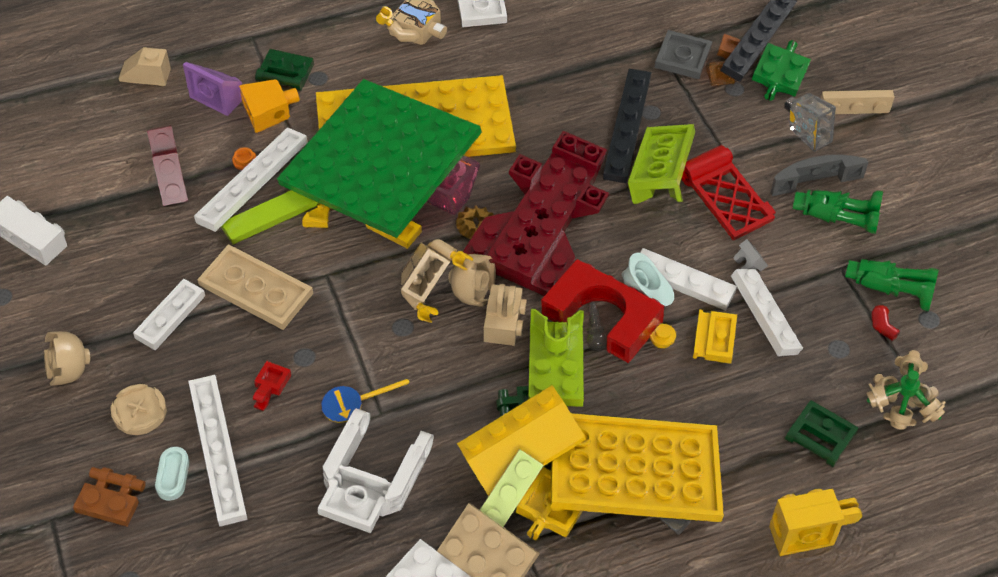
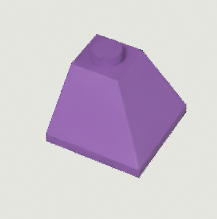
M189 62L183 64L190 98L227 116L242 101L239 88L242 82L236 77H231L225 73Z

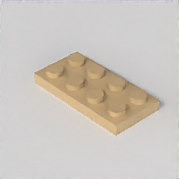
M229 244L197 279L199 286L282 330L285 329L313 295V288Z

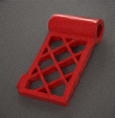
M719 145L687 160L681 180L685 185L691 186L734 241L774 221L776 211L768 201L763 202L732 163L733 154L730 149ZM731 173L736 180L735 184L721 181L722 176ZM705 184L717 186L715 194L706 192L701 186ZM719 188L734 190L732 198L718 195ZM736 192L746 193L750 197L749 202L735 199ZM716 202L731 204L729 212L719 210ZM733 206L748 208L747 215L732 213ZM751 209L761 211L765 217L762 219L750 217ZM731 219L745 222L744 228L735 231L730 224Z

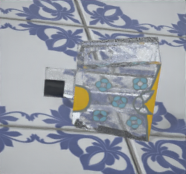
M807 93L798 99L790 97L785 102L784 108L790 112V129L808 147L816 152L833 142L836 111L834 105L811 93Z

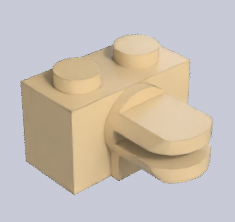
M504 284L491 285L484 323V342L515 346L516 336H521L523 321L519 320L520 314L525 315L527 299H522L523 288H516V286L512 285L508 287Z

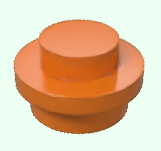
M239 148L235 151L232 162L236 169L243 170L257 156L249 148Z

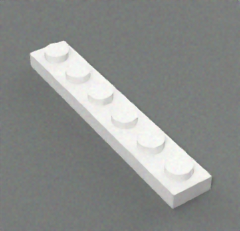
M286 128L194 215L195 222L216 232L308 143L307 136Z
M212 375L190 380L188 382L219 527L248 520L216 376Z

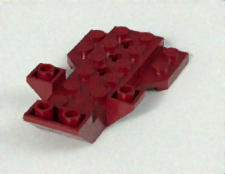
M562 131L543 167L542 163L519 154L508 174L525 196L515 211L485 217L463 252L468 255L490 256L492 259H489V262L495 264L496 275L545 296L575 262L576 257L565 234L573 218L598 214L609 197V192L593 186L607 149Z

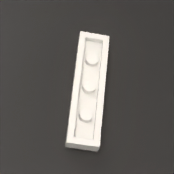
M642 249L640 253L646 255L653 262L658 271L669 282L672 289L725 311L727 310L737 286L647 249Z
M736 269L731 277L777 356L798 355L803 347L762 281L756 269Z

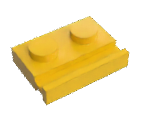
M699 309L693 358L704 357L705 360L731 363L737 314L715 311L706 313Z

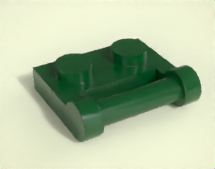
M269 49L261 67L256 71L255 80L256 82L277 80L281 85L296 88L297 91H302L314 66V59Z
M810 400L788 431L785 440L792 444L796 442L825 459L826 464L834 468L856 435L859 427ZM804 429L834 446V450L827 449L803 435L800 431Z

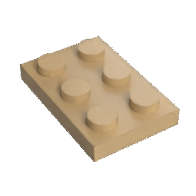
M469 503L437 550L438 553L471 577H525L540 554Z

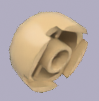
M469 254L473 261L466 259L463 263V267L468 270H462L454 266L449 272V283L454 295L461 302L468 305L484 306L488 303V299H484L487 291H491L492 284L495 285V264L489 262V259H492L490 256Z
M48 332L45 342H50V348L44 350V361L47 379L53 377L50 385H63L76 381L83 374L85 365L90 363L89 349L84 348L82 341L70 332Z

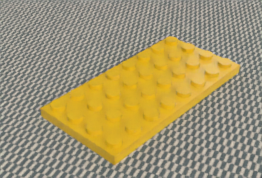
M503 75L383 86L479 125L482 133L463 157L516 152ZM354 89L316 92L319 129Z

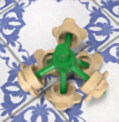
M912 350L903 357H896L895 365L900 367V373L903 375L900 382L894 376L883 377L882 374H877L874 376L875 387L871 383L868 384L871 391L866 393L868 397L867 402L871 404L872 408L878 407L881 413L884 412L882 407L889 405V402L892 403L897 400L899 392L903 395L901 406H893L890 413H884L883 418L889 420L890 425L896 429H906L907 426L916 425V420L912 419L913 412L907 408V404L911 408H921L919 412L924 418L922 420L923 423L929 419L932 422L937 419L940 420L941 416L945 413L943 408L946 402H940L936 398L939 394L937 388L934 386L929 388L927 385L920 383L918 379L919 375L928 368V364L921 360L918 351Z

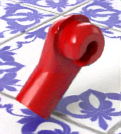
M884 305L875 306L871 313L873 328L891 341H894L899 335L900 330L889 324V309Z

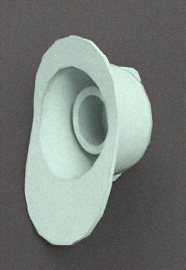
M642 253L632 254L629 258V266L622 272L624 284L634 287L638 292L651 299L658 300L664 306L671 305L674 301V292L669 282L646 255Z

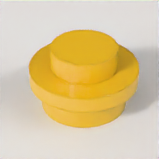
M659 324L650 335V340L658 348H668L676 340V331L668 324Z

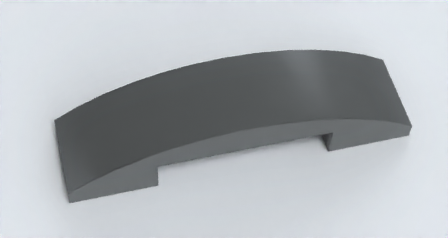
M824 155L796 162L780 171L774 177L771 195L776 196L795 192L797 183L836 175L840 182L864 178L868 160L851 155Z

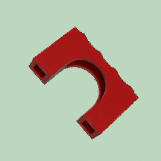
M578 259L541 299L542 315L548 317L553 322H567V318L573 316L580 307L589 302L605 301L616 305L624 315L607 335V352L627 363H630L650 338V335L663 322L664 305L658 300L649 298L638 292L634 287L627 286L616 280L613 276L606 275L595 269L591 264L584 263Z

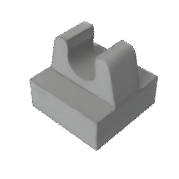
M748 239L739 245L741 249L734 256V260L738 264L747 260L741 269H758L761 272L768 267V264Z

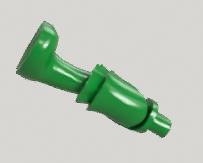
M807 190V193H795L793 209L804 211V215L822 219L827 223L830 221L835 223L836 220L844 221L862 227L871 234H876L883 191H874L868 200L849 198L850 192L842 194V191L816 190L812 191L811 195V190ZM844 209H846V210H851V211H855V212H859V213H863V214H857V213L847 212V211H844Z
M862 259L861 262L849 260L845 277L855 279L856 284H859L861 280V285L884 292L887 295L891 293L898 297L899 292H904L917 296L920 308L923 311L929 312L939 269H904L896 267V263H890V261L880 262Z

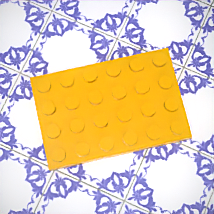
M571 413L587 440L551 461L552 509L722 522L724 514L716 425Z

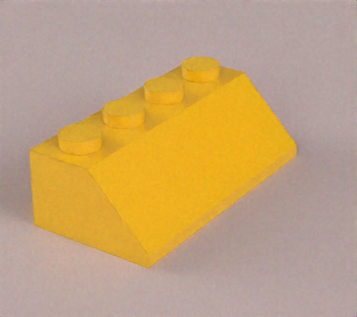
M553 385L460 441L457 445L489 496L519 449L545 466L587 439Z

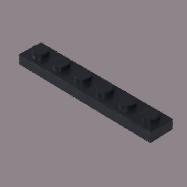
M770 0L724 62L720 71L741 82L792 11L797 0Z
M628 69L603 180L627 184L652 72Z

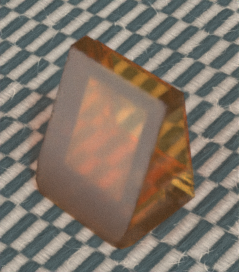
M725 61L711 62L706 65L711 86L735 83L733 78L720 71Z

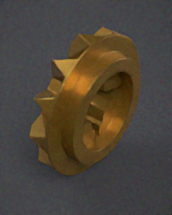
M476 205L474 208L465 207L463 212L458 213L456 227L460 234L471 239L478 229L475 227L473 219L475 217L478 218L479 227L485 217L493 216L494 214L488 212L486 207L483 209L478 208Z

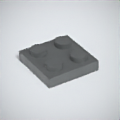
M668 30L655 61V68L700 79L712 47V41Z

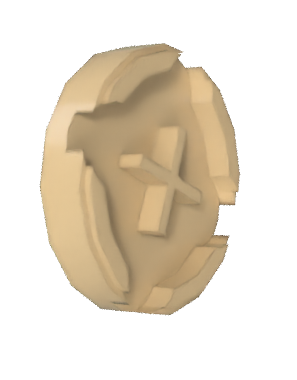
M145 384L131 385L121 390L110 407L111 417L117 428L131 435L147 434L155 430L164 421L167 412L166 402L161 392L155 387L153 389Z

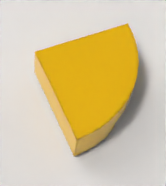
M319 204L317 208L307 212L302 220L303 227L328 228L330 208Z

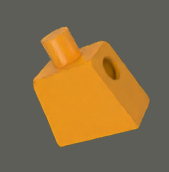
M277 80L239 86L242 103L255 133L287 120L290 117L288 105L300 101L296 88L283 91Z

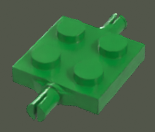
M793 40L788 42L786 49L768 43L757 65L752 80L768 88L764 95L766 100H768L770 94L769 101L774 100L776 92H784L794 97L798 92L811 59L794 53L798 44L794 42L791 47Z

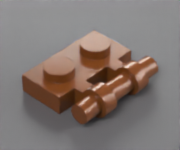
M92 467L89 472V478L98 481L96 485L84 484L73 506L74 511L128 527L139 504L138 498L131 496L133 490L143 492L146 482L137 479L136 475L128 473L121 475L114 473L110 468L103 467L99 469ZM110 483L121 486L120 491L109 490Z

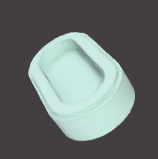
M170 447L160 456L155 488L159 497L167 501L179 498L185 490L189 458L187 452L180 447Z

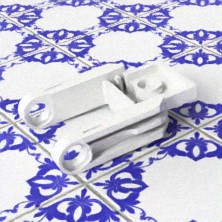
M356 408L323 465L324 484L327 492L318 507V514L371 533L379 516L383 517L402 509L430 453L434 435L420 431L415 444H411L392 483L384 478L350 466L347 467L370 422V413Z

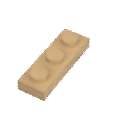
M893 90L822 91L818 106L819 114L890 113L894 93Z

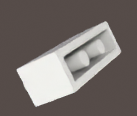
M6 196L0 201V236L45 266L67 247L64 237L65 232L58 224L49 223L39 212H32L19 200L15 201Z

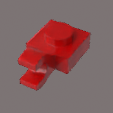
M266 361L254 380L255 387L258 388L253 395V400L256 401L254 408L264 411L269 404L271 394L280 396L291 377V369Z

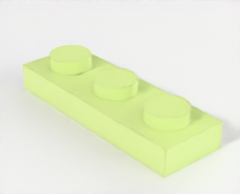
M519 449L480 508V511L504 527L544 465Z

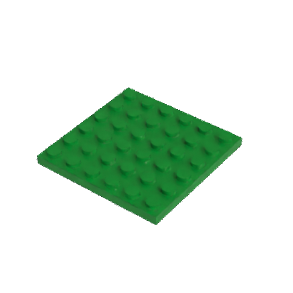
M363 79L280 174L277 181L279 185L398 238L482 133L481 127Z

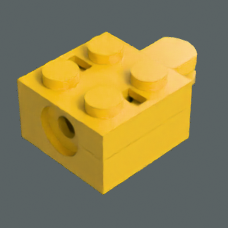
M814 489L807 494L797 496L795 494H788L778 499L769 527L779 556L833 546L842 525L856 523L863 517L861 509L858 508L857 499L837 500L833 489Z

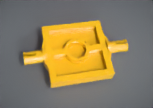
M545 467L541 469L516 509V513L534 522L527 532V535L530 538L533 536L534 540L538 539L544 528L567 537L583 512L551 508V470Z

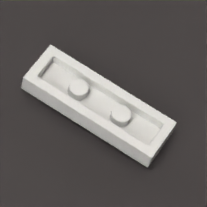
M183 279L133 332L135 339L156 350L205 297L204 290Z

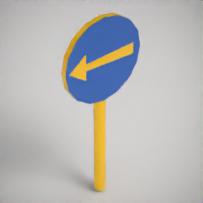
M405 379L361 396L351 387H335L323 397L321 403L322 412L332 422H347L356 408L361 410L362 400L407 385L409 380Z

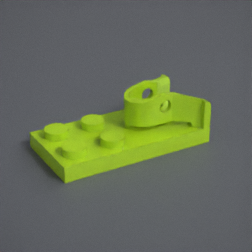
M694 124L646 128L628 180L633 204H639L652 198L655 189H668L670 197L674 198L677 202L683 201L679 184L695 135Z
M531 309L528 400L553 385L566 406L583 407L584 310H579L573 316L567 318V322H548V317L542 315L536 309Z

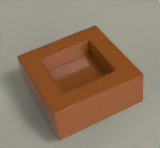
M724 34L717 55L727 59L741 40Z

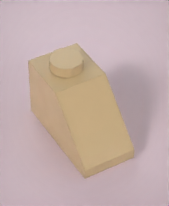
M143 47L124 62L119 81L165 86L171 70L167 50Z

